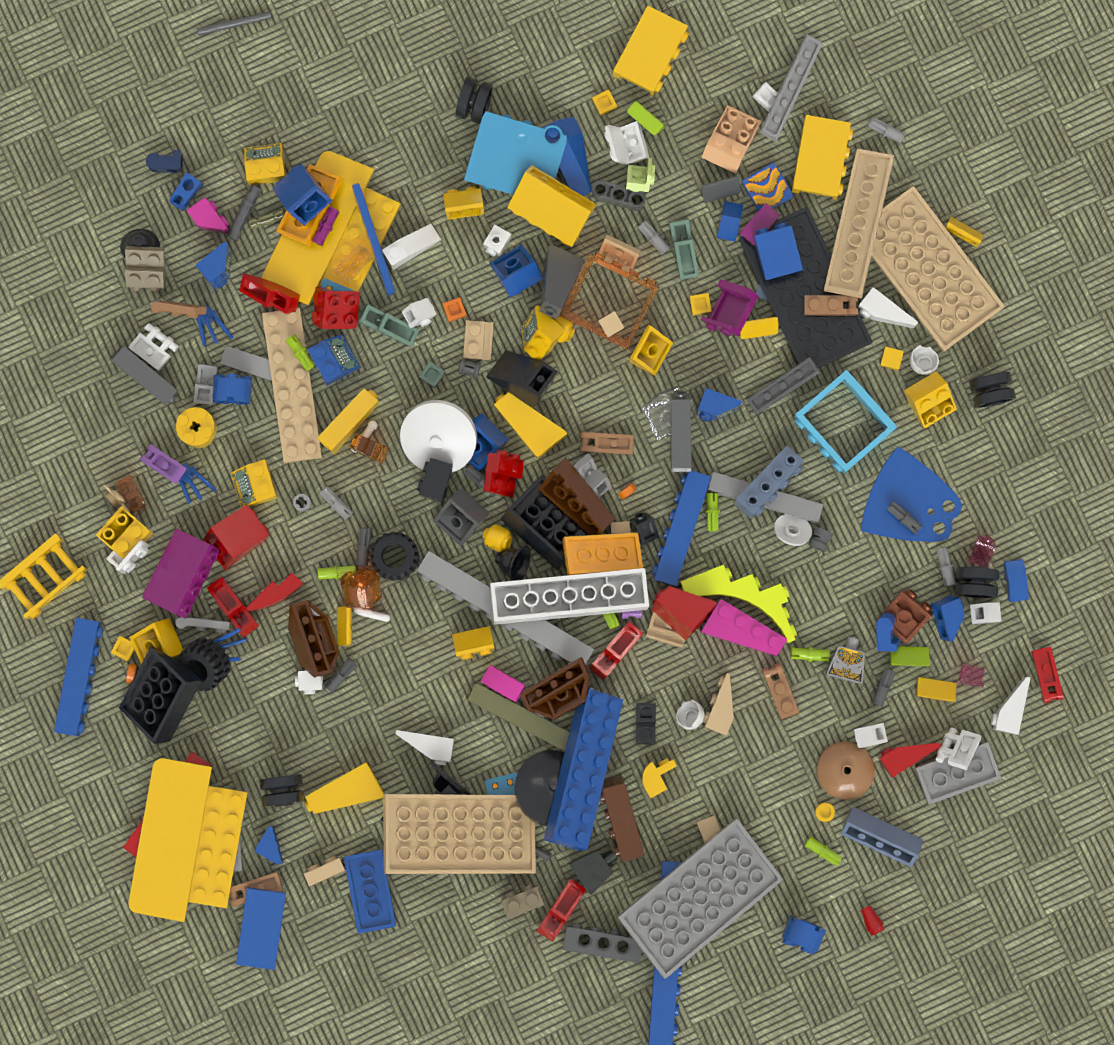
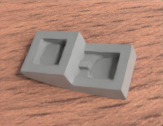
M198 364L193 403L213 405V376L218 374V366Z

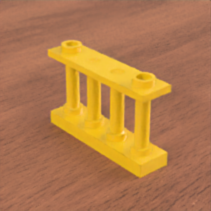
M56 533L0 579V589L11 590L28 610L23 615L26 619L38 617L42 613L40 610L74 581L79 582L86 576L85 572L88 571L83 565L78 568L63 551L61 543L64 540ZM51 551L55 552L73 573L65 581L46 560V555ZM36 564L41 565L57 584V587L50 593L46 591L31 573V568ZM21 576L25 577L43 598L35 606L16 585V581Z

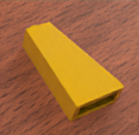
M363 389L317 439L335 455L378 406L379 401L377 398L379 396L371 389L369 391Z
M508 392L506 395L502 393L495 399L494 407L537 460L567 436L565 430Z
M368 762L305 796L307 801L304 803L309 812L313 811L316 814L381 799L385 793Z

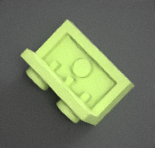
M648 158L647 167L628 164L626 189H630L633 192H649V187L654 185L655 165H652V158Z

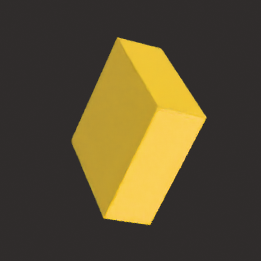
M609 89L592 97V101L600 116L617 108V104Z
M709 293L689 297L692 316L712 312Z
M885 347L880 366L898 371L904 351Z
M119 636L111 653L129 662L135 649L130 640Z

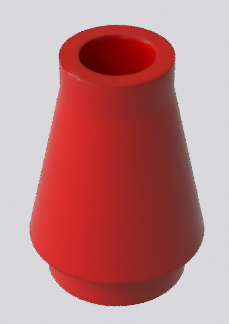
M871 905L860 910L867 933L869 932L873 936L885 930L883 921L875 913Z

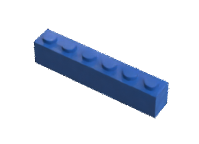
M692 470L688 474H683L681 484L684 487L682 492L678 491L675 502L678 505L676 510L672 509L669 518L672 524L670 528H666L663 539H666L664 547L660 546L657 557H660L658 565H654L651 574L655 576L654 581L676 587L711 476Z
M81 618L75 619L54 728L56 733L80 736L81 733H84L86 724L83 721L84 714H87L89 710L87 698L88 695H91L93 689L91 677L96 673V664L94 662L95 657H98L100 652L98 641L99 638H102L104 627L101 626L102 622Z

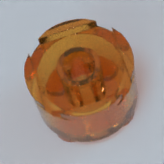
M361 568L358 569L357 573L353 574L350 571L345 573L340 579L344 603L347 608L354 607L369 610L373 608V604L382 598L379 576L373 569Z

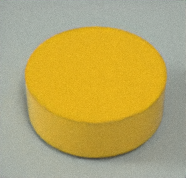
M820 803L815 809V815L818 820L829 822L835 816V809L829 803Z

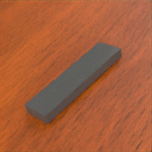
M808 357L746 400L755 414L758 415L821 372L811 357Z

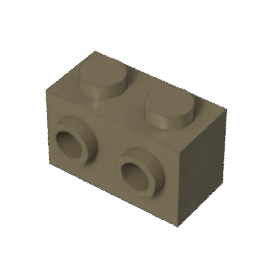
M533 884L523 887L520 893L515 894L514 891L503 895L504 899L501 900L508 919L544 905L538 886L533 887Z

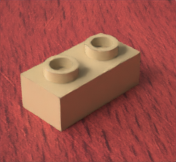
M333 856L324 860L326 864L319 867L318 864L307 868L308 872L304 876L308 885L312 886L345 871L346 868L342 858L336 859Z

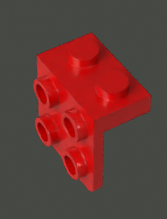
M316 287L313 295L314 311L311 316L313 325L321 329H355L358 319L359 292L331 291L324 287Z

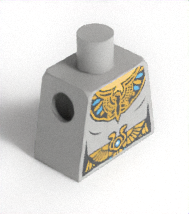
M848 637L846 647H836L826 669V676L862 684L865 653L857 651L859 639Z

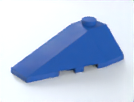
M575 117L560 119L549 124L559 127L563 135L567 136L565 149L559 165V171L567 186L582 196L592 192L583 133ZM549 128L545 132V139L549 143H555L560 138V132L556 128Z

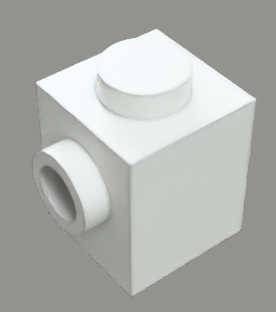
M494 225L483 243L485 252L493 257L495 255L500 257L511 239V234Z
M428 298L414 302L402 311L410 328L418 325L424 327L432 322L431 319L436 315L434 307Z
M1000 602L970 605L972 624L1002 622Z
M298 671V675L295 676V687H299V691H304V695L315 694V690H324L323 676L314 678L307 671Z
M884 723L854 729L858 748L888 742Z

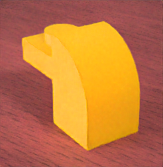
M668 758L658 763L659 767L657 768L653 762L645 767L642 774V783L649 798L667 790L660 775L677 766L674 759L670 761Z

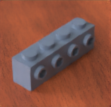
M786 446L736 498L734 505L750 519L755 515L758 517L765 510L763 506L767 502L771 504L778 496L776 492L780 488L784 490L791 482L789 479L793 475L796 477L802 471L803 467L801 466L804 460Z
M852 807L847 815L841 831V835L909 867H912L918 858L923 839L855 807Z

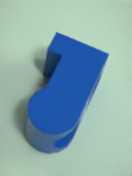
M186 172L171 196L170 203L184 211L198 190H201L204 183Z
M888 612L883 613L876 623L877 651L897 652L900 647V639L894 638L896 618Z

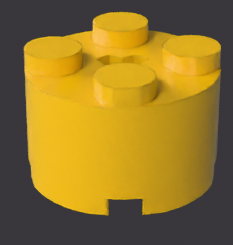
M193 407L183 411L177 417L176 431L179 438L187 445L194 448H203L211 444L215 438L217 424L215 419L206 410ZM195 424H198L199 426H201V427L198 428V430H199L198 432H196V431L193 429V428H195Z

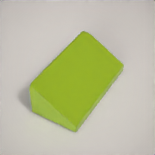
M637 101L627 110L629 115L653 135H657L665 128L662 122Z
M900 646L897 652H890V665L930 666L929 647Z

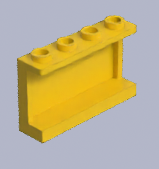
M647 6L613 70V77L617 79L621 77L649 91L652 96L655 91L659 93L663 85L661 81L663 76H668L672 68L670 65L672 59L676 60L680 53L678 47L681 42L685 43L688 38V25Z
M810 115L805 116L792 193L807 192L833 197V200H836L838 195H842L843 184H840L841 177H845L847 166H844V159H848L850 148L847 147V142L852 139L853 129H850L851 123Z
M531 165L524 173L507 208L512 210L514 214L528 220L530 224L543 229L548 235H553L563 244L572 247L579 239V234L597 204Z

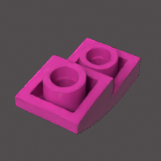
M493 665L488 667L481 680L488 687L515 702L518 701L520 693L523 692L526 686Z

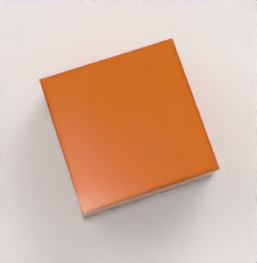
M460 297L443 303L449 322L467 316Z

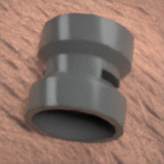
M815 527L814 537L810 539L808 545L826 552L828 548L827 543L831 540L833 534L822 528Z

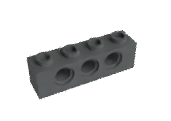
M571 923V926L567 925L563 950L640 963L642 950L630 934L624 936L621 935V931L611 929L609 933L602 932V928L590 926V929L582 928V924ZM581 934L589 935L590 941L587 944L579 942ZM601 937H606L609 940V945L605 948L598 945V940ZM624 940L628 943V948L625 951L618 950L617 944L619 941Z

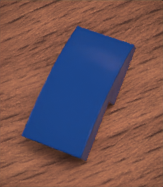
M1024 560L1004 561V580L1007 581L1008 601L1029 600Z

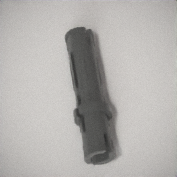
M250 185L245 199L241 201L242 205L227 237L236 241L239 240L250 213L256 207L255 203L262 189Z

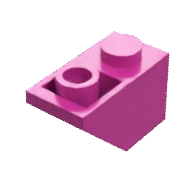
M204 198L187 210L200 230L224 234L229 232L227 228L229 223L223 215L219 217L215 212L218 208L212 200L208 202Z

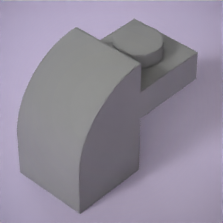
M588 453L574 465V468L598 498L611 488L607 476L597 469L593 458Z

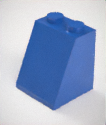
M301 163L292 168L290 173L283 179H280L272 188L286 210L304 226L333 201Z

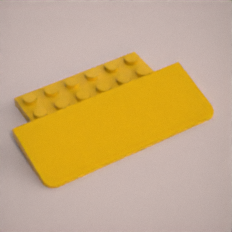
M331 151L323 152L315 166L343 178L330 207L340 212L332 226L333 230L327 235L323 246L312 241L309 247L281 235L262 275L263 279L282 285L300 294L299 302L307 306L310 305L313 299L315 288L321 286L324 278L359 292L375 260L352 191V185L360 184L380 247L401 206V203L366 188L374 173L373 168Z
M160 758L154 762L129 897V908L133 912L185 922L188 902L227 908L248 792L209 786L212 771L210 766Z

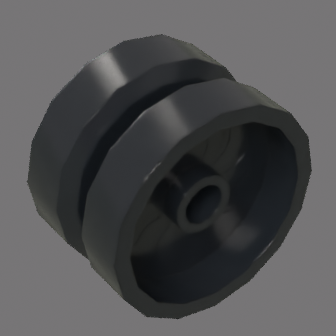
M467 76L459 95L455 117L465 120L471 111V121L480 124L485 111H488L493 84L483 82L477 91V79Z
M995 373L970 380L969 386L972 392H983L974 396V408L997 406L1016 399L1013 388H1002L1012 382L1011 373Z
M975 566L958 567L956 569V578L961 581H968V583H958L955 585V595L973 598H998V587L986 583L997 582L999 580V570Z
M302 774L259 780L261 790H273V794H265L261 797L262 807L272 805L279 807L305 801L304 791H291V787L303 784Z

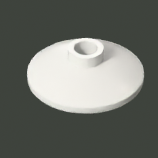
M786 514L780 516L774 525L777 537L789 545H803L810 540L812 535L811 526L806 520Z

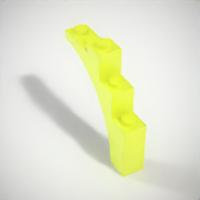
M724 565L680 582L683 591L700 597L717 595L745 601L760 609L774 622L783 637L787 639L786 643L796 640L794 636H797V632L793 625L790 626L787 619L790 618L788 610L781 605L788 602L787 598L790 597L786 586L782 587V584H778L760 592L759 588H761L757 577L754 578L753 574L731 582V572L729 568L725 569Z

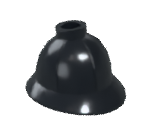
M147 229L132 230L121 241V254L125 258L126 246L160 247L159 239L153 232Z
M523 546L519 549L504 550L496 555L495 563L499 565L501 571L511 581L523 580L530 564V548Z

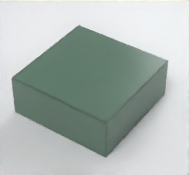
M429 361L419 378L435 388L446 372Z

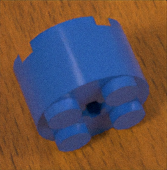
M226 374V377L225 375L213 376L212 398L214 403L250 404L251 376H241V378L238 377V374Z
M790 915L782 934V938H784L782 942L795 947L799 945L801 946L800 950L814 954L820 948L826 929Z

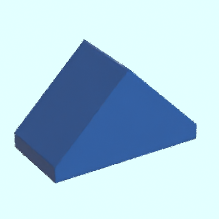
M724 202L717 238L736 241L743 210L742 204Z
M270 826L265 831L255 852L279 865L284 862L275 828Z

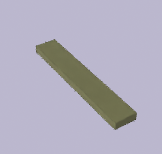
M477 683L475 684L467 699L468 701L565 751L569 731L527 711V709Z

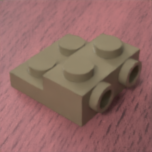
M126 246V287H131L134 291H139L142 288H150L151 291L164 289L166 284L164 248Z

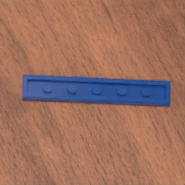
M360 184L352 185V191L388 297L394 295L395 289Z

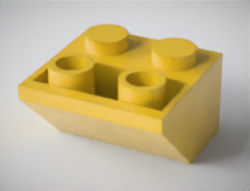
M937 371L904 390L910 407L924 429L957 410L947 382Z
M121 506L99 530L96 536L124 560L140 540L147 542L154 533Z
M490 626L452 634L456 657H461V660L473 658L472 654L480 653L481 656L492 654L491 650H495Z

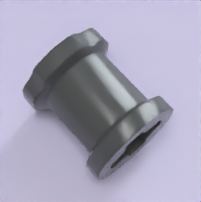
M462 358L458 374H467L477 379L481 363L478 362L476 364Z

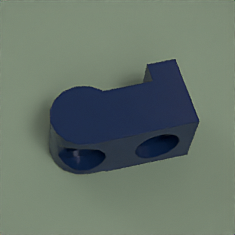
M173 150V155L151 153L146 158V165L152 172L183 173V153L181 150Z

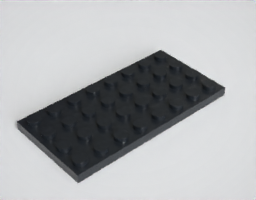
M804 207L777 220L769 229H774L776 224L786 222V225H792L803 270L765 280L755 245L743 236L738 238L774 316L778 317V324L797 364L811 357L819 369L872 344L873 341L859 312L858 315L853 316L804 315L805 295H842L824 291L832 256L808 207ZM843 302V309H848L849 302Z

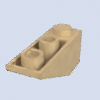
M728 673L725 674V677H720L717 684L720 689L718 694H713L710 704L713 706L710 712L706 711L703 720L705 728L727 736L734 719L730 674Z

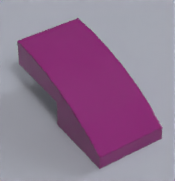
M766 203L740 234L755 245L752 235L757 234L756 230L766 227L769 230L781 215Z

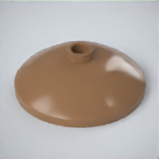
M853 742L832 744L823 751L817 763V778L821 787L829 795L838 799L849 800L863 795L870 788L875 775L872 757L866 749L858 748V745ZM845 767L850 768L851 771L849 774L844 773Z

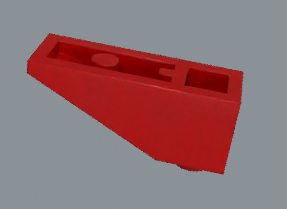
M930 743L894 747L892 749L889 746L880 752L882 756L878 759L890 778H893L941 747V744Z

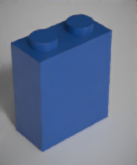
M786 222L776 224L775 228L768 230L767 227L756 230L757 234L752 235L765 280L803 270L792 225H786Z

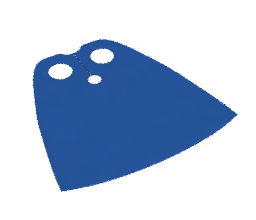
M897 447L884 464L873 485L864 510L861 531L908 541H944L949 538L952 532V521L959 516L962 503L954 491L932 470L905 450ZM947 500L952 501L955 505L954 510L949 513L945 512L942 507L943 503ZM892 502H896L907 513L910 512V515L923 525L915 535L903 523L900 524V521L887 510ZM929 508L934 509L933 515L928 514ZM942 522L945 525V531L942 534L934 532L933 525L935 523Z

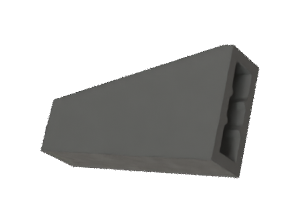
M550 244L544 259L540 312L558 319L585 260Z
M121 345L110 358L114 364L164 405L167 403L171 404L177 397L175 394L178 391L125 346Z
M685 391L670 393V460L672 472H691L690 393Z

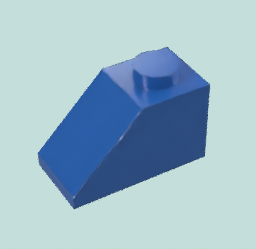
M947 596L931 603L940 639L951 642L954 640L965 615L961 599L955 596Z

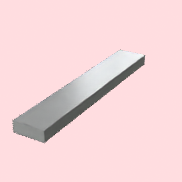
M808 34L804 36L759 131L760 134L773 141L778 140L823 43Z
M713 472L708 491L736 499L751 483ZM780 491L776 492L778 496L771 504L767 502L763 506L766 509L816 524L819 522L823 504Z

